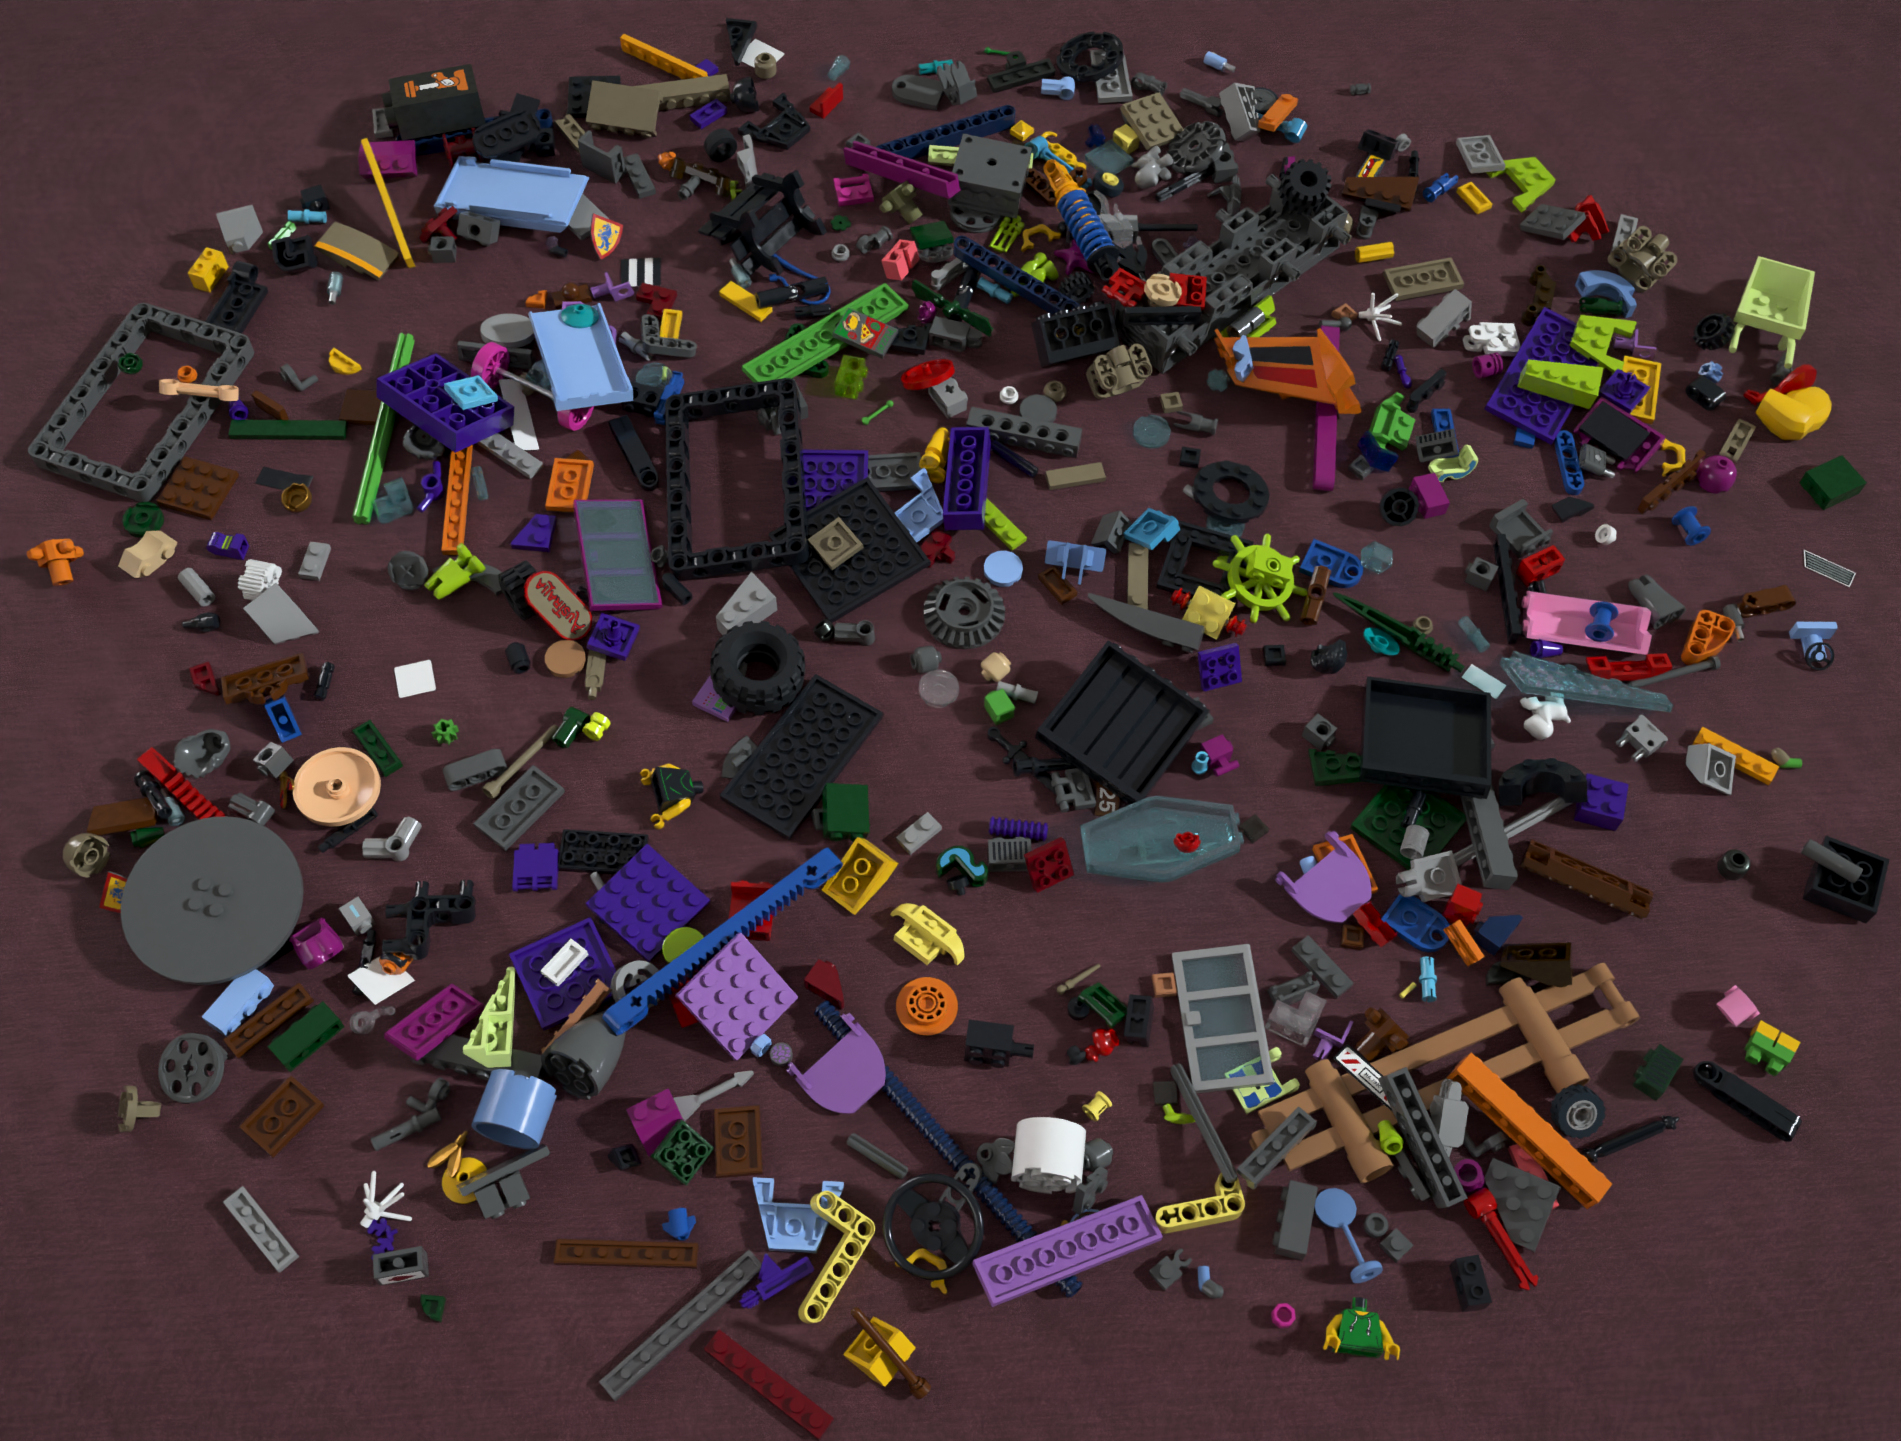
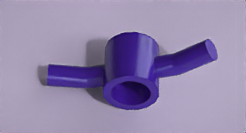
M439 461L433 462V474H428L421 480L425 493L424 500L417 507V510L421 513L426 510L432 501L439 500L444 495V488L440 479L441 465Z

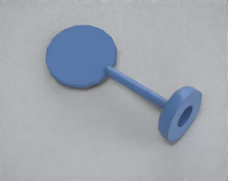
M1330 1188L1320 1192L1314 1206L1316 1216L1328 1227L1343 1229L1359 1262V1265L1350 1273L1352 1282L1362 1283L1375 1278L1383 1271L1381 1263L1376 1260L1364 1261L1348 1228V1225L1352 1223L1356 1216L1357 1208L1355 1201L1350 1194L1341 1189Z

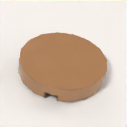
M560 640L553 643L547 649L545 664L554 676L561 678L572 677L584 668L586 654L583 647L577 642Z

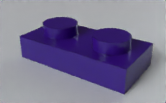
M715 99L690 114V120L700 129H703L727 114V107Z

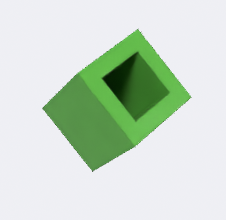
M1003 688L998 691H992L985 696L984 707L996 726L1014 718L1015 707Z

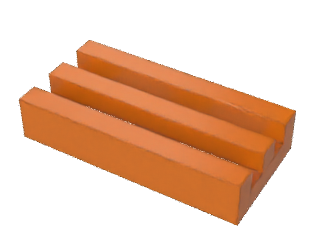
M1460 919L1443 929L1467 967L1485 957Z

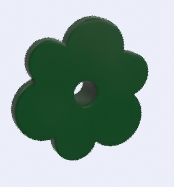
M836 215L834 220L830 221L832 229L835 231H845L846 228L851 226L847 216Z

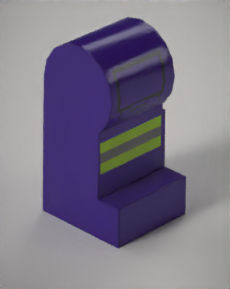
M219 532L211 534L206 549L215 555L244 560L249 548V544L243 534L236 533L235 536Z

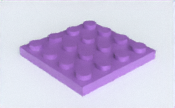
M737 933L675 995L735 1061L798 998L795 992L742 933Z

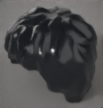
M1338 639L1329 646L1318 645L1317 649L1311 653L1310 663L1312 667L1324 674H1335L1344 667L1347 659L1346 642Z

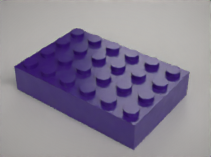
M437 353L377 378V398L455 453L514 425L515 407L500 396H498L497 402L462 410L445 391L444 383L469 378L470 376Z

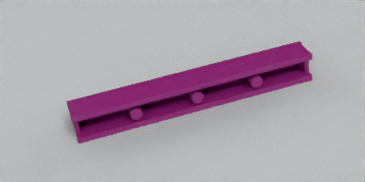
M853 141V147L843 148L845 164L900 183L908 180L915 188L948 199L961 191L958 174L858 141Z

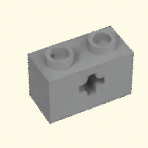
M950 377L946 381L928 388V394L947 419L967 410L968 397L958 387V383L954 378Z

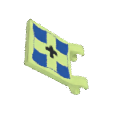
M1278 1047L1269 1051L1271 1063L1281 1058L1282 1053ZM1261 1056L1225 1073V1078L1263 1074ZM1272 1069L1274 1084L1232 1090L1247 1115L1287 1094L1297 1091L1300 1086L1298 1080L1294 1078L1281 1085Z

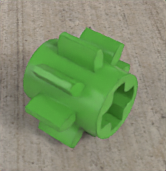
M441 719L437 724H433L436 731H433L432 735L434 739L437 738L439 744L445 743L450 745L454 739H458L456 733L459 732L457 725H454L452 719L449 721Z

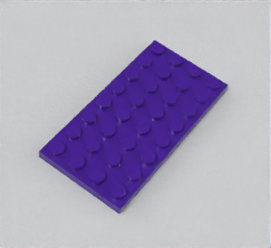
M1544 307L1484 410L1552 445L1574 404L1517 386L1520 373L1528 359L1596 367L1597 361L1591 357L1590 359L1586 358L1569 346L1577 323Z

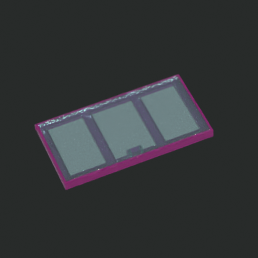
M574 500L573 508L590 611L661 609L663 606L655 563L650 557L652 547L643 500Z

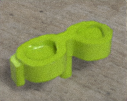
M738 181L730 182L731 200L736 197V193L742 192V189H736Z

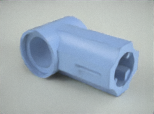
M1063 77L1061 80L1042 79L1041 94L1059 95L1063 100H1070L1074 97L1075 80L1073 78Z

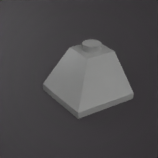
M253 205L216 213L230 254L249 250L263 233Z
M1710 743L1688 745L1686 766L1701 784L1723 794L1731 795L1736 755Z

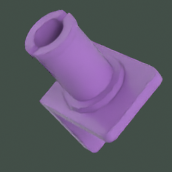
M608 272L605 273L606 283L591 287L594 299L610 293L616 302L634 295L629 282L613 286ZM620 289H628V292L625 294L618 293Z
M1635 329L1632 338L1615 336L1614 349H1630L1631 357L1653 361L1656 347L1639 346L1638 329ZM1649 351L1651 354L1648 356H1642L1640 355V352Z
M1350 1020L1341 1039L1316 1028L1313 1035L1321 1040L1313 1054V1058L1318 1060L1321 1052H1323L1320 1061L1328 1058L1333 1046L1341 1048L1353 1021Z

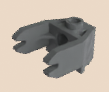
M961 61L956 62L957 68L955 64L949 66L947 63H943L944 70L941 66H937L938 79L952 105H961L977 97L975 79L970 80L965 65Z

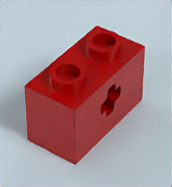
M1457 884L1447 901L1442 915L1451 924L1460 919L1466 928L1469 923H1474L1476 916L1479 915L1483 903L1480 902L1482 893Z

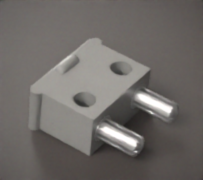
M1639 715L1637 720L1625 729L1622 737L1616 741V745L1619 744L1618 747H1622L1629 742L1637 750L1631 756L1632 760L1636 762L1642 756L1647 758L1658 748H1663L1668 739L1645 716Z

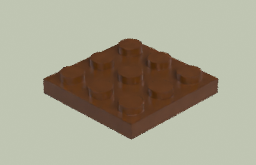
M184 456L157 499V503L162 507L212 521L239 474L236 470Z

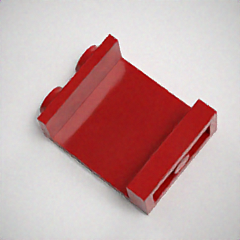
M743 880L731 882L732 896L729 919L774 885L768 882L756 884ZM770 914V921L763 919L762 926L756 924L755 932L749 929V936L746 939L770 941L773 915Z

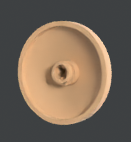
M345 747L327 749L312 756L299 769L294 779L293 798L300 812L308 820L323 826L346 825L358 820L373 807L380 793V775L373 761L358 750Z

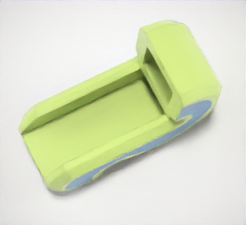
M1464 445L1459 452V456L1434 459L1429 464L1428 469L1430 473L1436 474L1439 482H1444L1448 477L1460 479L1475 469L1478 458L1470 445Z

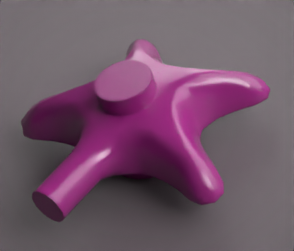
M1074 239L1072 240L1071 248L1054 251L1055 256L1066 261L1065 273L1067 275H1070L1076 267H1081L1094 273L1088 269L1087 262Z

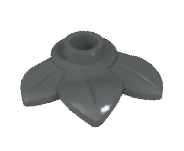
M999 1138L994 1143H983L978 1148L977 1160L982 1165L983 1175L989 1178V1182L991 1181L996 1184L999 1174L1006 1175L1012 1173L1013 1161L1009 1156L1015 1148V1143L1012 1140ZM988 1150L989 1156L985 1158V1152Z

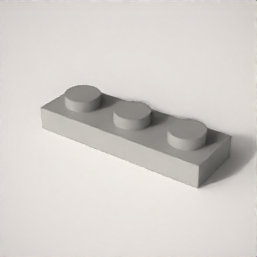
M1620 215L1611 252L1636 230L1638 218Z

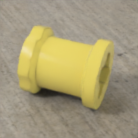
M1098 1091L1088 1104L1082 1106V1110L1091 1120L1097 1122L1099 1115L1106 1108H1110L1112 1102L1104 1093Z

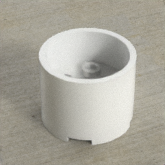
M1033 1117L1019 1121L1016 1129L1011 1181L1020 1182V1188L1039 1193L1052 1194V1191H1061L1062 1189H1066V1193L1076 1192L1077 1186L1082 1183L1086 1130L1079 1124L1058 1118Z

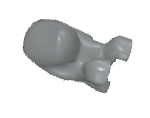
M1157 145L1132 164V168H1139L1135 176V183L1141 189L1156 186L1159 180L1158 177L1164 181L1171 178V173L1165 166L1172 165L1173 159L1170 154L1160 158L1158 154L1161 150Z

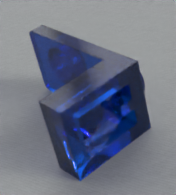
M1366 431L1357 444L1371 467L1389 472L1399 458L1396 452L1381 448L1370 431Z

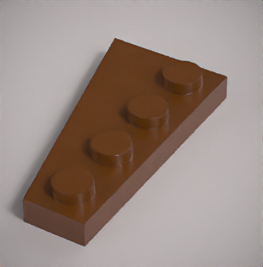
M1346 177L1342 196L1361 201L1371 198L1402 205L1401 210L1410 212L1419 177Z
M1702 449L1696 452L1693 461L1688 459L1677 473L1674 471L1663 484L1660 483L1646 495L1637 510L1642 515L1648 510H1654L1661 500L1666 501L1673 491L1678 492L1687 481L1689 483L1693 481L1697 476L1696 471L1706 453Z

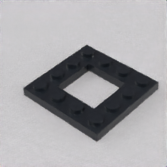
M1179 520L1178 525L1181 530L1172 539L1157 588L1172 593L1183 588L1182 593L1187 594L1190 592L1191 598H1193L1198 586H1202L1221 596L1230 590L1227 578L1228 571L1224 570L1220 584L1185 575L1182 572L1191 545L1229 556L1227 563L1230 564L1231 560L1238 553L1231 542L1232 535ZM1239 538L1244 547L1254 544L1253 541ZM1242 560L1240 567L1246 569L1247 564ZM1234 596L1229 600L1235 603L1236 597Z

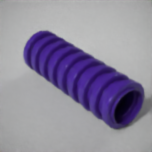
M992 816L988 833L989 835L995 833L996 836L1003 834V837L1009 835L1010 838L1012 836L1027 837L1031 840L1036 838V841L1042 839L1045 842L1048 825L1047 823L1043 825L1041 822L1034 824V821L1027 823V820L1021 822L1019 819L1018 821H1014V819L1010 821L1008 818L1002 820L1001 817L995 819Z

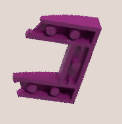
M1601 397L1577 425L1573 433H1578L1582 440L1580 442L1581 446L1584 443L1588 444L1592 439L1580 432L1579 427L1603 401L1650 433L1648 438L1626 462L1621 461L1616 467L1620 471L1626 468L1635 470L1634 473H1638L1661 447L1666 437L1604 397Z

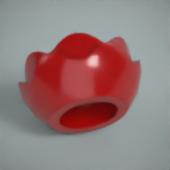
M1191 832L1177 833L1174 838L1175 847L1183 853L1194 852L1201 843L1199 835H1193Z

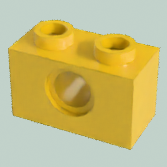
M206 247L188 271V275L194 288L210 293L229 266L223 252Z

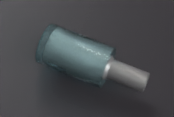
M731 258L729 262L732 266L731 273L740 287L743 289L748 288L752 283L750 277L741 265L737 264L735 258Z
M331 272L329 274L327 294L330 296L329 304L334 305L336 297L341 295L343 275L339 272Z
M161 789L162 796L170 808H172V814L167 818L171 826L182 824L185 821V817L175 797H169L167 790Z

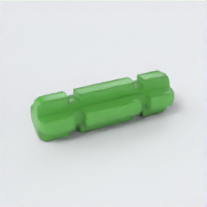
M288 221L267 243L269 248L272 249L271 241L289 237L296 230L295 224Z

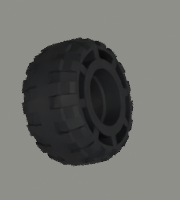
M748 621L744 622L740 627L736 625L729 629L727 634L718 639L712 651L710 674L713 688L722 697L724 703L730 707H736L738 712L744 714L754 712L755 715H764V712L768 711L771 714L782 709L783 705H789L795 700L796 694L800 693L805 675L803 649H800L797 639L791 633L787 634L786 630L779 625L772 626L767 621H761V623ZM760 661L772 666L776 673L766 680L758 681L745 677L739 669L743 662Z

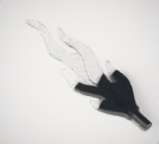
M1095 190L1094 194L1101 202V220L1113 235L1112 244L1119 250V257L1117 259L1119 267L1147 281L1145 277L1147 251L1141 242V238L1137 236L1136 247L1138 252H1136L1132 243L1133 228L1131 223L1118 210V205L1114 204V215L1120 222L1119 225L1110 214L1106 197Z

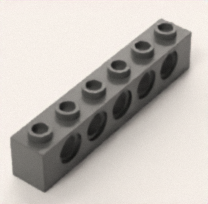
M971 407L966 427H989L991 442L997 440L1000 443L1074 458H1077L1082 437V428Z
M1407 1067L1378 1078L1437 1209L1447 1208L1467 1199Z

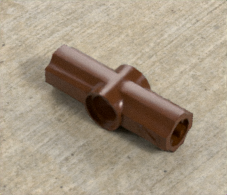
M1325 566L1314 567L1300 621L1306 625H1317L1331 575V570ZM1311 594H1318L1320 597H1314Z

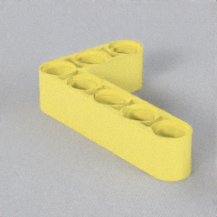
M830 1191L815 1194L810 1201V1206L817 1215L842 1231L844 1235L799 1307V1318L806 1324L817 1323L824 1318L875 1232V1225L871 1219ZM821 1196L825 1197L828 1201L826 1209L822 1208L819 1204ZM840 1210L845 1211L847 1215L845 1222H842L838 1217ZM860 1223L866 1228L864 1236L858 1232V1225ZM848 1243L854 1249L852 1256H849L845 1251ZM835 1264H838L841 1268L839 1277L833 1273V1266ZM823 1284L829 1290L826 1298L820 1293V1288ZM810 1305L816 1309V1315L813 1319L807 1314V1309Z

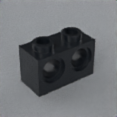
M1367 129L1363 132L1358 149L1390 161L1394 158L1400 141Z
M630 381L633 388V401L621 402L622 410L654 417V412H656L664 389Z

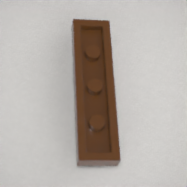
M297 983L223 1040L236 1057L240 1058L314 1000L303 986Z

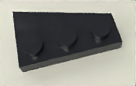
M932 323L925 324L922 327L908 325V328H899L898 334L889 350L925 355Z

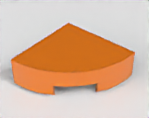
M547 290L538 291L532 297L529 296L525 302L526 307L544 309L548 296Z

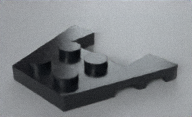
M782 93L773 100V106L782 111L780 115L762 129L747 121L738 128V134L741 136L750 134L751 139L788 150L811 130L808 122L800 112L795 110L793 103L788 101L786 94Z

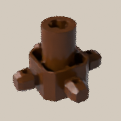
M1370 1007L1365 1011V1017L1368 1019L1365 1024L1371 1030L1354 1047L1369 1062L1386 1046L1392 1052L1409 1047L1407 1042L1409 1036L1381 1007L1378 1010Z

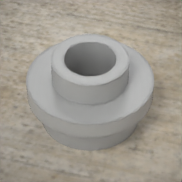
M838 244L833 248L832 258L834 260L845 261L849 258V250L845 245Z

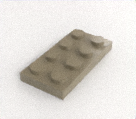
M1451 257L1384 269L1383 272L1392 296L1398 294V297L1394 299L1395 301L1453 291L1454 289L1459 290L1463 289L1464 282Z

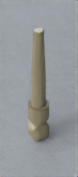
M1098 963L1072 980L1069 979L1064 982V985L1058 986L1057 993L1062 995L1066 990L1072 989L1075 984L1101 967Z

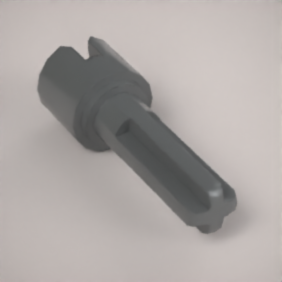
M1183 88L1180 92L1181 98L1205 107L1206 112L1220 117L1224 112L1223 109L1219 108L1222 106L1220 98L1215 96L1208 98L1187 88Z

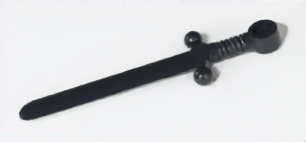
M997 727L989 728L988 739L996 741L1009 752L1008 756L1002 759L1004 764H1009L1012 758H1018L1019 760L1030 759L1022 751V748L1027 747L1026 741L1022 740L1019 745L1013 746L1000 735V730ZM1039 772L1037 775H1034L1035 778L1056 795L1055 790L1052 789V777L1049 773ZM1063 787L1064 793L1070 794V791Z

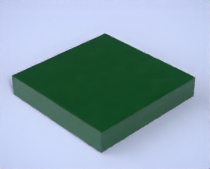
M944 221L910 227V234L919 250L954 243L953 235Z

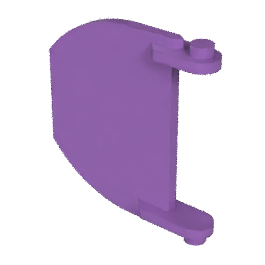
M1328 831L1325 834V838L1335 848L1331 853L1295 883L1282 871L1276 875L1275 881L1279 885L1283 884L1286 892L1312 916L1327 922L1343 923L1358 908L1371 899V882L1361 860L1343 841L1338 839L1339 835L1335 831Z
M843 1013L841 1015L842 1019L852 1030L806 1073L802 1074L792 1062L788 1064L789 1068L786 1071L791 1076L796 1074L795 1080L822 1107L837 1113L854 1114L885 1085L886 1072L883 1056L875 1041L858 1022L852 1023L855 1018L850 1013L846 1015Z

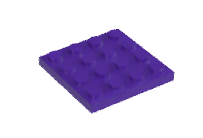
M803 450L806 512L867 478L868 450Z
M646 844L586 902V906L650 963L662 951L663 942L667 935L675 929L686 927L710 903V899L650 845Z
M591 917L509 953L543 1031L569 1019L568 1015L577 1009L584 1000L582 997L589 994L596 985L595 981L597 979H600L611 988V980L616 972ZM572 939L587 950L589 955L557 987L542 975L541 970ZM611 992L602 1004L613 999Z

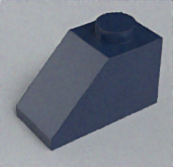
M1521 915L1492 916L1485 923L1480 921L1474 929L1476 935L1473 940L1495 956L1517 928L1523 917Z

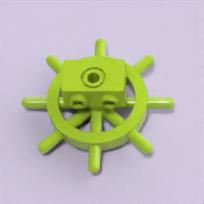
M1270 534L1263 536L1262 545H1251L1248 547H1244L1238 536L1233 535L1231 542L1238 553L1231 560L1230 564L1220 560L1213 561L1214 567L1228 571L1227 578L1230 590L1221 596L1228 600L1235 596L1241 603L1251 608L1250 622L1253 624L1258 620L1259 611H1269L1275 608L1284 621H1289L1290 615L1283 606V603L1289 598L1291 593L1300 596L1307 595L1306 589L1294 585L1292 567L1299 562L1300 558L1298 556L1289 558L1270 548ZM1242 560L1247 564V569L1240 567ZM1239 575L1249 578V580L1242 583ZM1271 586L1282 589L1278 597ZM1251 587L1255 588L1254 595L1249 593L1247 589ZM1262 590L1265 591L1269 599H1261Z

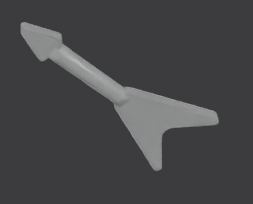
M753 1071L736 1072L733 1078L699 1095L674 1097L684 1121L702 1103L737 1085L742 1087L754 1075Z

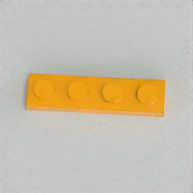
M1703 726L1692 744L1710 743L1736 755L1734 768L1767 785L1772 782L1779 768L1778 765Z

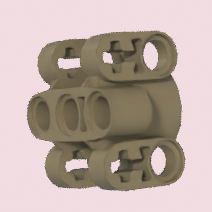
M1640 226L1609 254L1608 263L1612 267L1618 268L1620 275L1628 282L1633 283V287L1637 292L1644 293L1676 265L1677 256L1673 252L1665 251L1670 243L1667 236L1657 234L1652 237L1648 227ZM1614 255L1619 256L1620 262L1614 259ZM1668 259L1669 262L1665 265L1664 262ZM1639 280L1644 281L1646 287H1642L1639 283Z
M1133 344L1128 350H1126L1125 345L1113 348L1106 355L1098 356L1087 369L1086 376L1094 396L1097 399H1105L1140 387L1144 380L1151 375L1152 366L1141 344ZM1134 349L1136 352H1140L1138 357L1133 353ZM1141 366L1147 369L1146 375H1144ZM1101 386L1107 391L1106 394L1098 393L1097 387Z

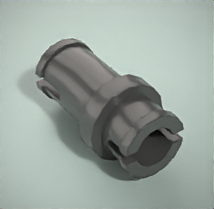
M692 175L685 184L681 185L680 190L677 192L681 200L684 199L685 201L693 195L694 190L701 183L699 177Z

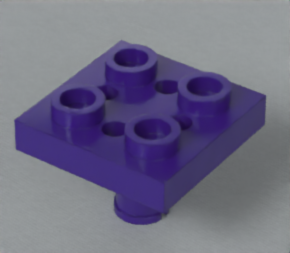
M1617 369L1599 390L1598 397H1604L1630 414L1648 393L1650 387L1637 380L1635 374L1631 376V372L1625 373Z
M601 613L587 643V649L626 661L640 630V625Z
M1237 643L1198 652L1200 682L1203 691L1242 682L1239 645Z

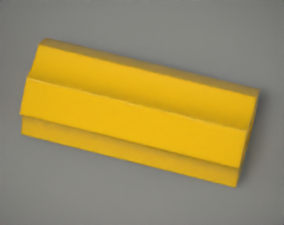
M1392 242L1355 248V259L1359 263L1392 258L1394 256V245Z

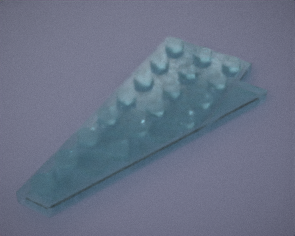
M1513 651L1510 658L1502 657L1499 664L1522 693L1671 712L1673 704L1662 693H1654L1627 685L1615 678L1610 680L1577 670V667L1571 664L1563 666Z

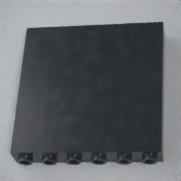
M1367 676L1363 695L1359 781L1487 799L1491 788V693Z

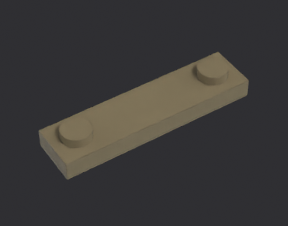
M1129 543L1127 604L1148 610V548L1136 543Z

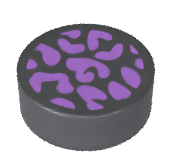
M786 1043L775 1044L770 1050L772 1063L779 1067L788 1065L793 1058L791 1047Z

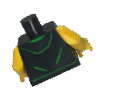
M672 764L653 768L651 772L648 769H643L640 772L641 776L645 777L641 779L643 785H650L652 783L658 811L662 812V815L653 814L651 816L652 822L660 820L659 823L653 826L657 830L663 828L665 820L669 821L686 810L692 803L695 794L703 793L702 781H692L688 770L678 768Z

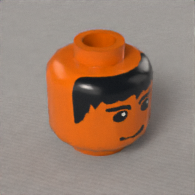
M382 953L379 958L382 970L389 975H401L413 960L410 956H406L403 953Z

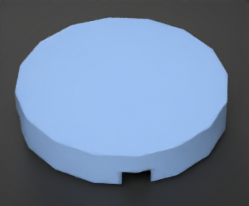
M1009 551L994 552L986 558L984 563L985 577L996 586L1009 587L1014 582H1018L1023 573L1022 561L1017 555Z

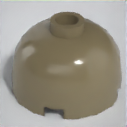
M81 833L73 836L68 840L63 849L62 857L65 866L74 874L86 878L90 877L89 875L93 873L98 874L106 866L110 857V852H107L108 842L103 837L91 833Z

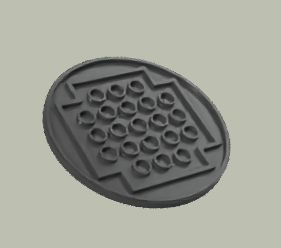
M227 816L210 817L189 822L168 832L152 844L140 857L129 874L121 900V922L126 940L136 956L148 968L172 981L191 985H212L237 979L267 962L278 952L291 935L298 921L303 903L301 870L295 856L286 843L273 831L259 823Z

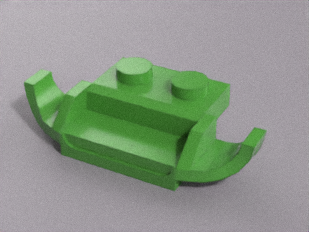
M1399 392L1384 400L1376 408L1367 435L1371 446L1381 454L1387 452L1385 448L1387 443L1392 444L1401 451L1407 448L1416 420L1400 410L1401 407L1399 405L1405 396Z

